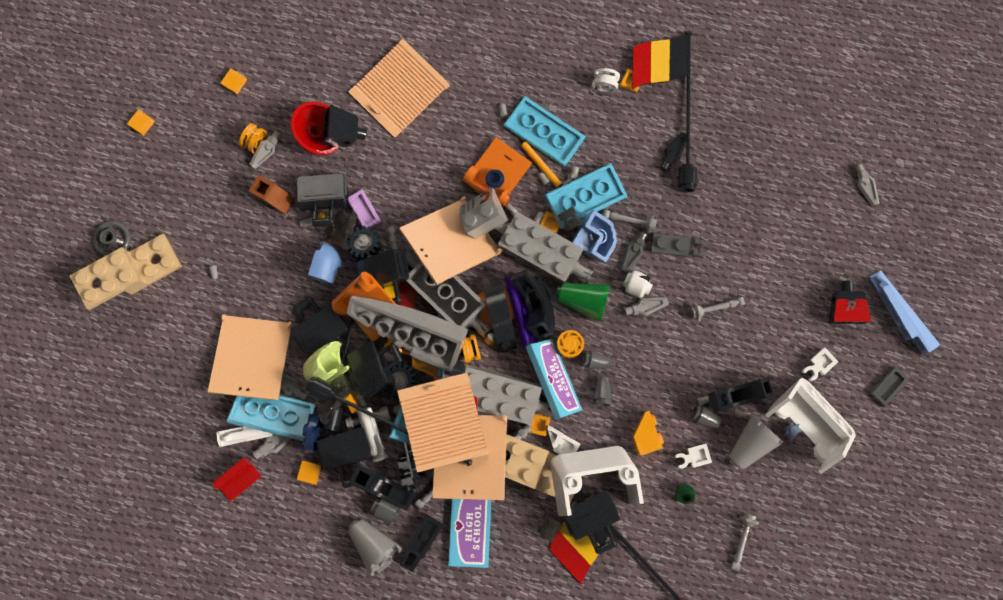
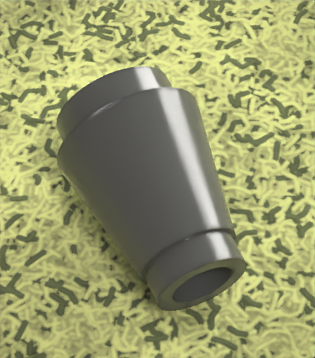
M592 350L584 352L582 359L583 367L587 369L611 368V357Z
M607 377L597 378L593 399L596 406L608 407L611 406V401H613L609 378Z
M695 406L690 416V419L695 424L715 429L721 423V418L704 406Z

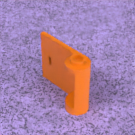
M496 137L476 165L469 168L462 181L479 194H482L491 188L486 183L487 173L494 169L501 171L504 175V183L501 187L494 190L501 205L505 206L510 199L509 194L532 165V162Z
M362 272L332 301V309L339 315H346L351 296L396 303L372 275ZM353 318L373 342L381 336L377 334L378 331L373 327H367Z

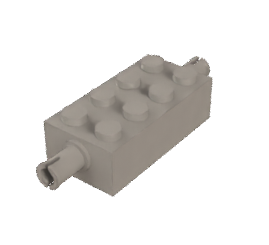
M516 212L511 223L507 224L505 222L494 228L502 233V238L498 243L499 249L501 248L503 252L561 285L567 281L572 273L586 280V282H588L593 271L578 264V260L584 250L583 248L519 212Z
M410 249L406 251L407 255L411 258L409 259L406 256L407 264L413 268L406 282L446 321L466 329L472 326L484 338L487 335L486 332L489 333L492 330L480 319V315L488 308L487 304L457 275L436 285L418 257Z
M464 364L462 374L468 373L473 396H476L478 399L477 411L495 416L506 415L509 420L528 425L532 424L536 411L553 416L549 403L539 398L542 390L539 384ZM442 373L441 376L442 379L452 377L445 373Z

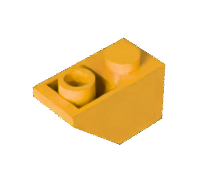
M650 411L643 413L632 436L638 456L663 448V437L660 432L657 433L655 428L657 421L654 414H650Z

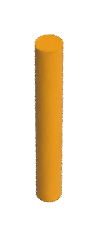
M524 142L521 148L556 188L562 185V182L530 145Z

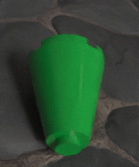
M563 283L562 286H558L556 297L559 298L558 302L595 321L601 322L610 285Z

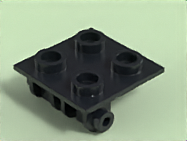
M404 442L406 455L401 454L397 459L399 473L402 474L400 478L402 479L403 490L406 493H412L413 489L417 488L418 492L421 493L420 485H423L422 478L416 470L412 448H409L407 443Z

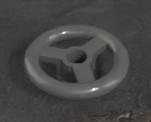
M107 221L97 227L93 234L92 243L96 252L104 257L112 253L104 251L109 245L118 244L127 250L131 237L125 225L117 221ZM113 227L122 230L125 240L117 238L116 233L113 232ZM99 235H100V241L102 242V244H100V245H99V242H98Z

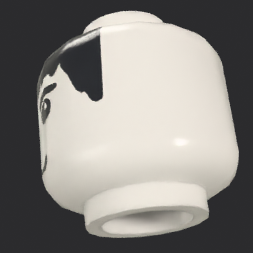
M635 270L632 273H628L623 286L628 294L642 298L644 294L649 295L653 284L650 283V276Z

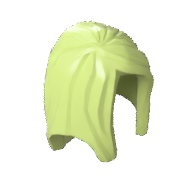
M339 341L324 345L306 360L303 365V375L308 382L312 377H319L331 383L349 369V366L344 367L341 363L340 347L342 344Z

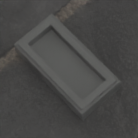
M893 366L869 395L880 405L886 407L910 378L898 367Z

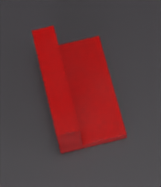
M242 458L212 484L216 490H221L231 502L262 476L248 458Z

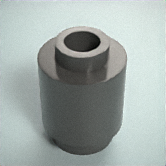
M376 498L370 513L374 514L373 517L391 525L393 521L397 522L401 511L398 510V506L384 499Z

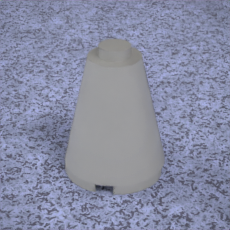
M752 415L729 454L731 458L729 462L737 470L740 467L744 470L781 445L783 441L758 418Z
M356 519L349 525L348 534L371 576H374V571L380 573L396 559L393 556L396 552L400 554L402 548L396 542L365 520L359 521Z

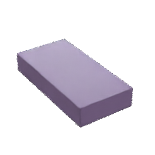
M363 189L348 197V203L362 226H365L367 229L368 226L373 227L381 222Z

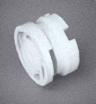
M608 68L596 69L592 87L595 88L596 86L597 90L604 92L617 91V82L619 81L620 74Z

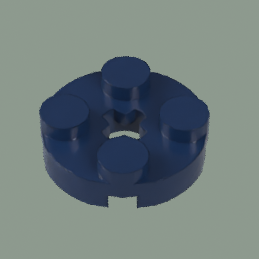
M309 414L308 423L304 424L302 435L306 436L302 443L301 452L316 453V447H318L317 440L322 430L321 415Z

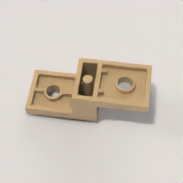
M163 233L130 252L121 247L71 274L70 278L86 309L91 310L124 291L132 295L178 270L182 265L166 235ZM156 254L160 255V262L152 264V257ZM99 278L101 279V286L95 289L93 288V281Z
M506 434V450L510 452L511 456L505 463V477L555 497L550 463L556 455ZM574 494L568 495L570 503L573 499Z

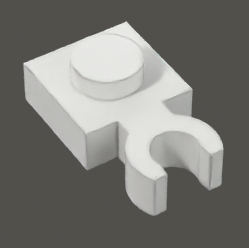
M823 348L809 360L812 366L805 367L802 373L804 374L808 370L811 371L812 377L809 378V381H813L818 377V372L821 375L826 374L838 361L826 348Z
M707 444L686 449L688 455L679 453L674 456L675 458L681 457L684 460L682 465L677 466L678 468H685L688 463H691L692 468L712 463Z

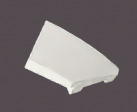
M548 426L554 452L559 455L577 452L580 443Z

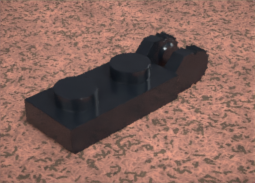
M427 514L406 547L407 550L399 564L403 565L407 561L409 554L413 553L417 556L410 565L409 570L413 572L420 560L426 555L444 524Z

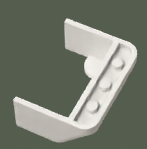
M804 378L794 383L772 404L765 414L767 417H770L774 413L777 417L783 419L790 417L796 424H800V429L815 444L814 456L823 463L819 469L820 474L845 458L856 436L853 428Z
M620 446L560 454L554 456L551 460L550 466L558 516L571 515L568 495L580 491L582 487L581 476L618 470L620 481L626 484L629 504L644 503L638 470L625 449Z

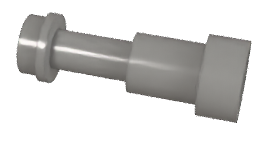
M388 406L373 411L374 414L391 421ZM349 416L346 418L347 428L355 429V426L361 425L359 417L353 418Z

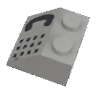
M494 188L488 189L460 206V219L468 235L475 239L508 221Z

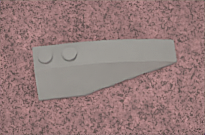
M351 296L346 313L365 326L373 327L378 331L377 334L382 337L387 336L399 348L404 347L411 352L410 355L450 372L453 371L468 329L436 316L401 305L363 297Z

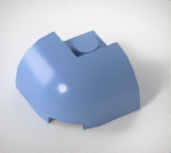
M592 210L577 226L578 230L571 242L583 248V254L596 261L606 263L618 240L616 239L614 224L609 219Z
M320 242L321 249L320 251L316 250L308 276L311 279L318 280L321 284L329 286V283L334 284L337 271L342 267V261L338 252L331 245Z

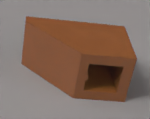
M260 175L257 176L249 189L250 194L254 198L285 215L295 200L293 196Z

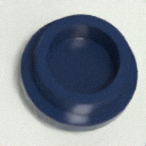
M496 169L489 171L486 175L487 185L494 189L501 187L504 183L503 173Z

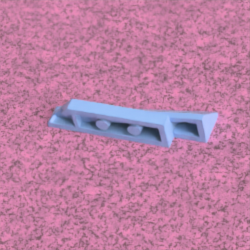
M882 271L869 276L905 341L913 339L921 354L929 353L940 345L939 342Z

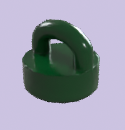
M680 483L676 487L675 498L683 504L692 503L695 499V490L687 484Z

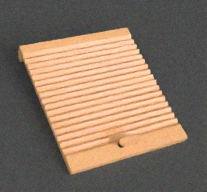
M402 39L348 92L395 138L450 85Z
M465 196L458 202L399 228L436 285L502 252V249L498 248L488 232L477 239L466 233L460 219V206L466 203Z
M222 314V325L208 393L278 401L292 322L242 318Z
M468 373L398 390L417 472L488 454Z
M478 415L488 454L471 458V466H467L466 463L459 461L434 468L433 498L504 500L506 415Z

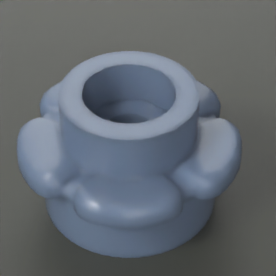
M791 423L784 429L786 432L784 437L787 436L790 441L802 432L799 427L800 424L794 425Z

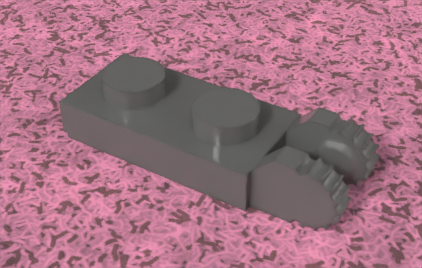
M653 233L651 253L703 258L705 253L695 250L690 251V245L702 247L705 246L706 241Z

